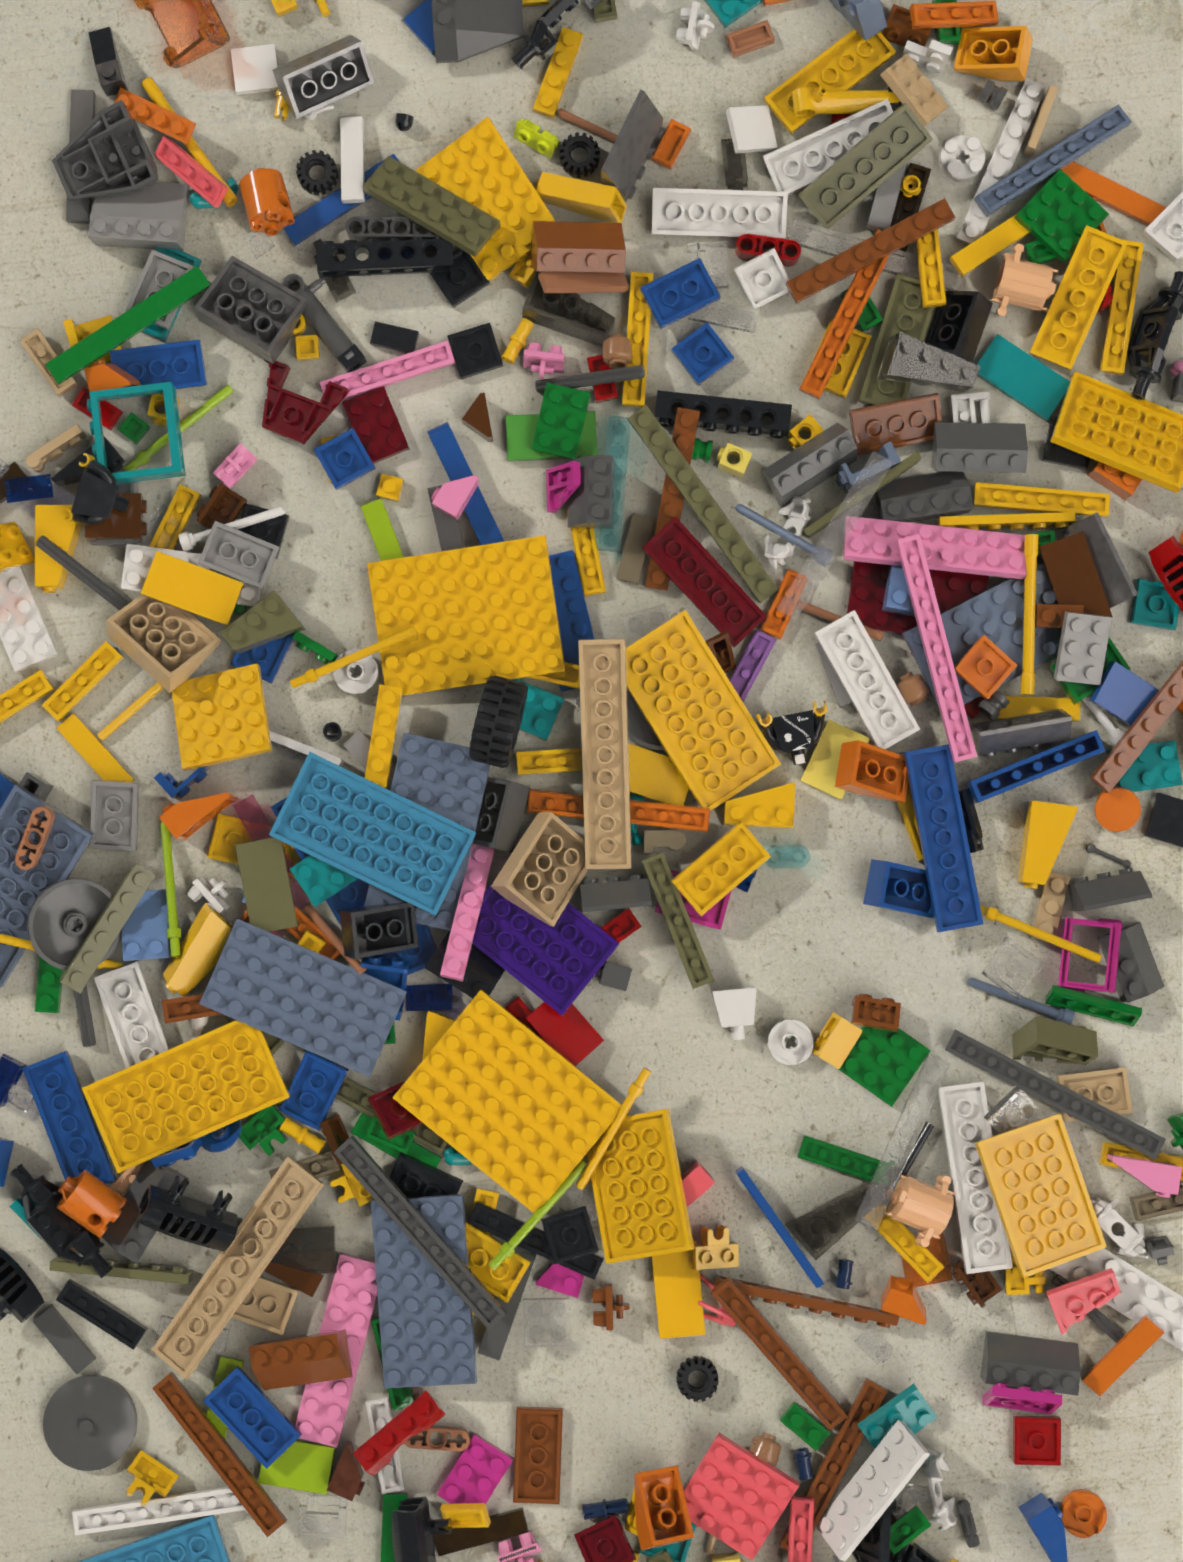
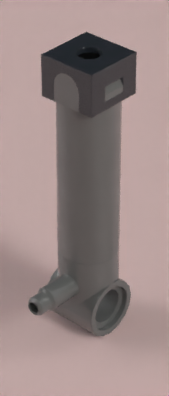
M297 274L287 275L283 279L282 285L289 289L294 284L300 285L296 293L308 300L302 315L337 358L343 369L349 373L367 362L365 356L352 343L313 294L326 283L325 278L316 279L307 286L301 276Z

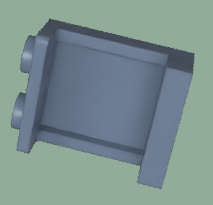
M892 442L884 444L877 453L880 462L854 474L850 472L846 463L841 464L836 473L837 477H835L838 487L844 489L845 493L851 492L876 480L899 464L901 461Z

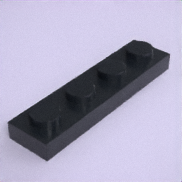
M72 1279L67 1281L56 1299L59 1303L133 1350L148 1329Z

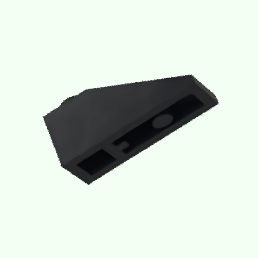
M106 27L88 32L96 71L106 96L118 94L120 87L128 91L111 28Z
M104 436L107 469L111 473H116L123 467L122 464L125 460ZM92 446L83 453L93 455ZM83 453L53 476L51 478L52 481L59 487L80 482L83 470L86 467L80 466L79 461L86 463L87 457Z

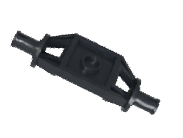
M557 0L536 20L531 37L526 34L523 35L526 46L512 58L520 69L534 56L542 60L546 58L544 54L558 42L547 27L553 28L562 20L560 15L564 11L570 12L579 3L578 0ZM588 0L579 1L588 10H591L600 0H592L591 2ZM545 34L550 41L540 49L539 45Z
M1176 271L1171 286L1161 288L1158 292L1159 297L1140 310L1127 350L1131 366L1130 374L1137 379L1131 393V397L1134 399L1144 400L1149 384H1156L1161 381L1162 377L1160 374L1166 363L1163 353L1175 320H1181L1183 315L1182 271ZM1141 361L1148 363V367H1141Z
M22 1163L18 1165L17 1169L12 1170L10 1174L24 1188L18 1197L20 1200L22 1199L26 1222L57 1257L77 1263L79 1267L89 1263L101 1279L105 1277L113 1267L100 1255V1250L104 1247V1243H101L99 1237L57 1208L63 1197V1194L58 1192L59 1186L47 1181L44 1175L34 1179ZM29 1194L37 1205L35 1208L28 1196ZM74 1247L78 1252H80L84 1256V1258H82L74 1251H72L71 1248Z
M896 1498L852 1552L856 1562H894V1558L889 1557L891 1513L896 1511Z

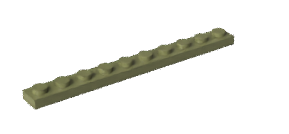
M643 406L628 417V422L757 601L762 603L779 590L648 406Z

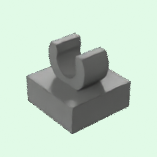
M1166 1235L1144 1239L1146 1251L1152 1259H1157L1158 1266L1168 1264L1167 1256L1175 1255L1174 1246Z

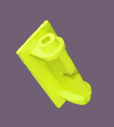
M529 119L517 121L513 137L540 154L552 159L554 149H557L561 142L558 140V136L546 130L541 134L538 133L541 127L529 121Z

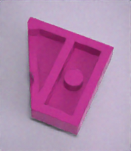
M571 461L546 469L547 512L556 513L581 485L580 462Z
M552 1263L544 1274L536 1280V1285L578 1298L584 1275L560 1264L554 1265Z

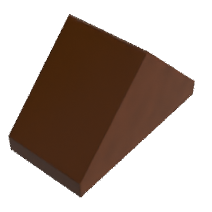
M484 392L480 393L462 418L463 425L486 441L493 442Z
M727 631L705 641L725 673L736 668Z

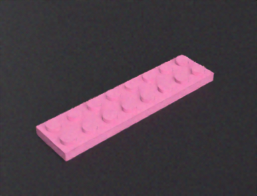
M846 516L843 560L902 566L896 540L920 534L928 568L931 570L1024 579L1026 576L1024 556L1025 535Z
M341 1253L339 1256L319 1333L346 1329L353 1377L306 1384L295 1427L302 1433L299 1437L301 1439L335 1448L338 1447L378 1295L374 1261Z

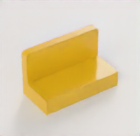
M833 1012L814 1042L812 1053L840 1069L860 1037L862 1030Z

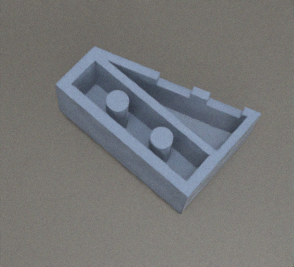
M829 0L865 41L887 27L880 0Z

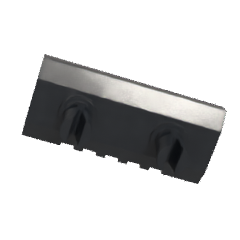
M179 1175L175 1177L169 1190L148 1184L138 1207L141 1209L139 1213L142 1215L138 1220L140 1224L168 1236L220 1251H226L237 1233V1214L226 1210L233 1198L229 1192L223 1198V1190L219 1191L213 1205L183 1196L189 1181L187 1178H184L179 1184Z
M0 1248V1321L9 1313L10 1315L13 1314L23 1323L44 1303V1300L26 1272Z
M426 1496L401 1500L399 1510L393 1511L392 1540L395 1562H436L432 1534H451L452 1526H448L451 1518L431 1520Z

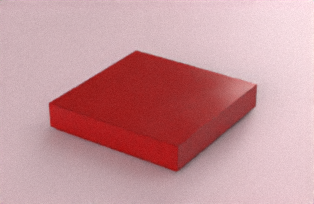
M1013 1416V1463L1015 1465L1061 1466V1418L1058 1416Z

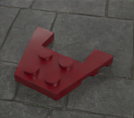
M275 361L274 364L269 362L270 374L269 378H267L268 392L264 404L262 428L304 445L347 396L350 390L329 381L320 402L283 389L282 387L291 368L278 361Z

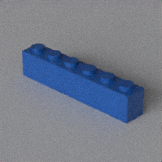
M1095 730L965 784L967 789L970 788L973 802L976 804L1106 750L1098 731Z

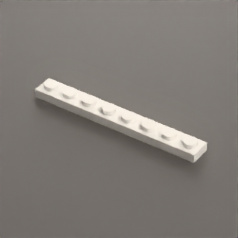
M1026 78L975 196L1009 175L1047 88L1046 86ZM974 199L955 240L967 246L982 237L990 216H985Z
M227 1486L167 1495L165 1498L163 1496L150 1498L145 1506L141 1505V1500L74 1509L72 1516L76 1536L246 1509Z

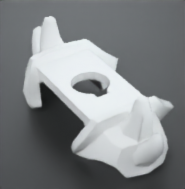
M794 496L791 502L778 512L782 515H788L783 528L786 530L796 528L795 535L799 537L808 520H811L809 514L812 511L808 505L811 502L809 498ZM767 535L764 539L766 547L764 556L768 558L771 567L776 570L777 563L782 566L786 565L784 558L787 556L792 557L796 545L780 536L773 543L770 535Z
M1100 1198L1090 1199L1101 1230L1120 1247H1114V1251L1117 1254L1130 1258L1136 1255L1145 1259L1149 1258L1143 1239L1144 1224L1130 1226L1114 1210L1119 1201L1118 1199L1110 1203ZM1120 1222L1123 1225L1125 1232L1123 1236H1116L1112 1233L1111 1228L1114 1223Z
M927 1449L930 1455L924 1461L927 1465L924 1473L928 1476L934 1508L933 1517L928 1518V1521L934 1524L941 1523L942 1525L938 1527V1530H946L956 1525L958 1519L953 1514L955 1498L953 1497L945 1501L940 1481H943L940 1469L949 1471V1467L943 1459L945 1453H938L933 1449Z

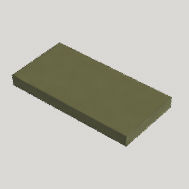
M273 837L235 845L250 924L268 932L297 927L298 921L283 842Z

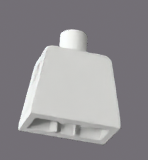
M756 987L712 990L711 994L720 1027H730L731 1040L745 1039L744 1026L754 1025Z

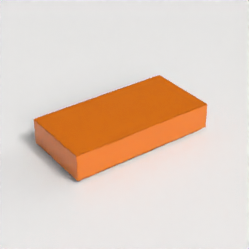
M671 119L651 161L672 170L691 132V128Z

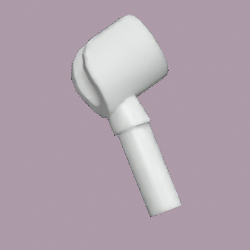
M333 103L304 115V117L308 120H314L320 112L334 109Z

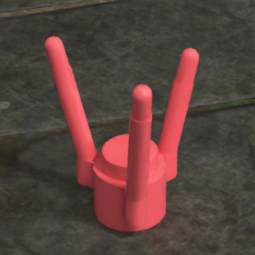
M700 1274V1279L711 1290L714 1289V1284ZM698 1301V1305L717 1314L716 1317L704 1313L705 1319L718 1322L723 1326L727 1324L734 1327L736 1325L735 1320L722 1306L718 1309L708 1303Z

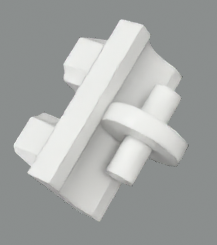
M693 2L692 7L681 9L680 20L682 23H688V28H679L676 34L677 41L681 44L689 45L691 50H698L700 38H706L707 33L713 32L715 27L709 21L710 15L705 14V11L700 8L699 2Z
M203 876L192 882L194 886L187 894L194 902H198L202 897H205L209 902L208 905L218 913H223L230 908L224 901V898L229 895L224 890L228 884L225 880L218 883L215 878H212L208 882Z

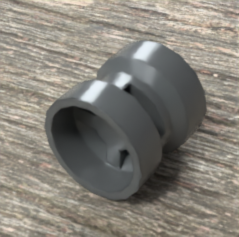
M988 80L977 100L982 103L987 102L993 109L997 110L1008 89L1004 87L999 88L995 86V82Z
M996 690L989 699L982 700L978 704V708L987 717L996 720L1000 715L999 710L1006 708L1010 701Z

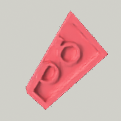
M1112 1268L1046 1291L1062 1335L1076 1321L1079 1323L1085 1319V1315L1094 1308L1099 1309L1121 1293Z

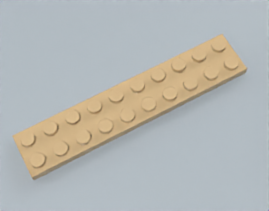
M626 639L578 640L586 869H631Z
M287 1156L237 1227L236 1237L226 1251H221L152 1348L155 1354L184 1379H189L324 1186L323 1182L291 1157Z

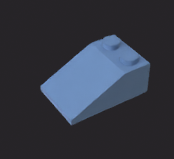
M166 889L146 891L123 926V961L172 958L170 940L167 939L169 923Z

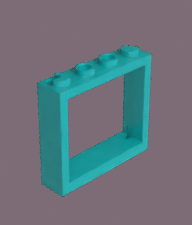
M172 382L89 392L90 399H87V407L89 413H92L93 420L89 423L91 435L95 437L92 451L97 461L106 468L107 461L100 401L161 393L164 395L172 466L111 473L116 478V484L186 476L176 387Z

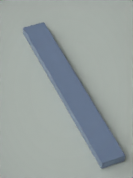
M1118 104L975 196L974 201L986 217L990 216L1057 173L1059 169H1063L1131 124V120Z

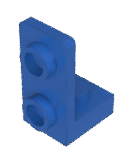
M209 767L198 768L178 787L176 786L178 781L170 773L166 775L163 772H159L154 779L171 798L176 799L179 797L181 799L190 792L191 789L189 787L195 781L199 783L208 775L206 771Z

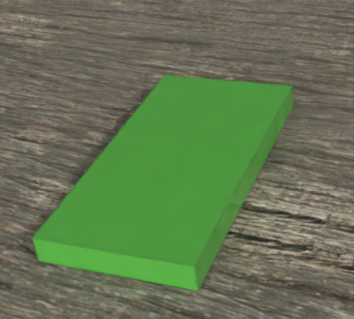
M595 411L586 412L576 458L597 455ZM539 414L506 416L508 462L568 458L532 450Z

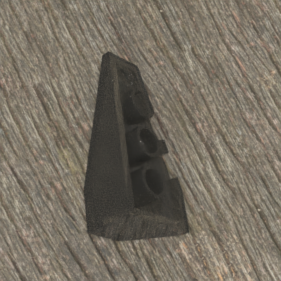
M336 1226L294 1228L271 1262L312 1274L337 1273Z

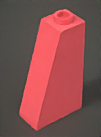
M697 1160L681 1174L687 1207L715 1183L713 1177Z

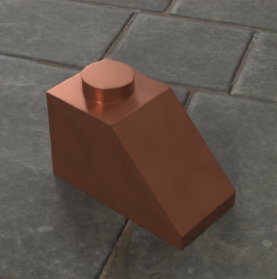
M347 1441L327 1491L353 1501L355 1494L360 1496L365 1482L361 1481L364 1472L361 1464L353 1454L355 1451L353 1444Z

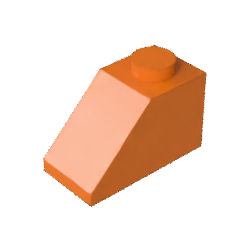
M105 360L93 362L92 367L84 369L89 392L141 385L138 379L116 364H106Z
M891 1275L881 1296V1310L925 1326L926 1308L914 1284L903 1277Z

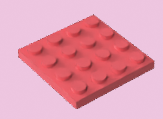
M718 1433L683 1491L690 1521L753 1561L798 1489L800 1482L763 1461L721 1433Z

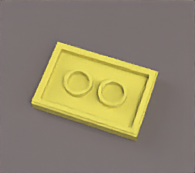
M828 719L800 782L842 800L846 791L835 787L842 743L857 740L868 743L870 738Z

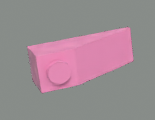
M1107 1154L1108 1160L1149 1189L1156 1191L1157 1196L1170 1198V1194L1178 1195L1182 1167L1176 1164Z

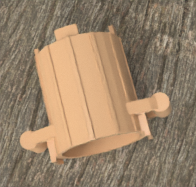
M1017 244L1013 247L1012 255L1002 254L1004 259L996 278L993 298L990 299L991 302L999 303L995 312L999 317L1006 314L1008 303L1037 311H1047L1048 308L1043 307L1045 301L1049 299L1050 295H1054L1056 284L1053 283L1052 277L1053 273H1057L1058 270L1049 266L1020 260L1021 252L1024 250L1022 244Z
M899 1174L900 1180L895 1185L894 1190L888 1188L885 1199L889 1200L888 1212H885V1215L918 1229V1237L915 1239L916 1245L928 1247L931 1237L940 1239L938 1235L944 1231L950 1220L954 1206V1197L952 1195H955L954 1192L948 1190L951 1178L939 1175L936 1178L935 1186H931L907 1175Z

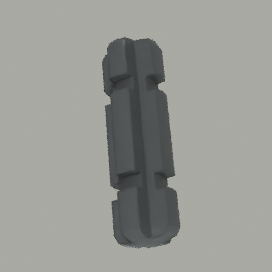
M968 1500L958 1501L956 1505L960 1513L962 1528L966 1535V1543L969 1548L977 1547L980 1545V1541L976 1534L977 1530L973 1514L970 1512V1503Z

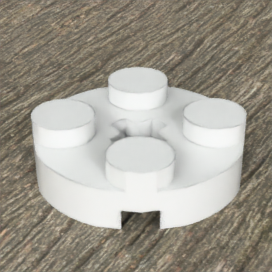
M960 135L948 140L939 157L941 170L957 182L970 181L976 177L985 163V152L978 138ZM960 154H964L968 158L964 164L956 158Z
M351 649L345 653L343 652L336 660L361 649ZM370 655L333 671V676L339 688L344 692L353 695L365 694L374 687L378 680V664ZM360 666L362 674L353 678L350 669Z
M785 1019L776 1023L770 1030L767 1047L772 1057L784 1065L800 1064L807 1060L813 1051L812 1033L804 1023L794 1019ZM794 1036L796 1046L786 1048L785 1038Z

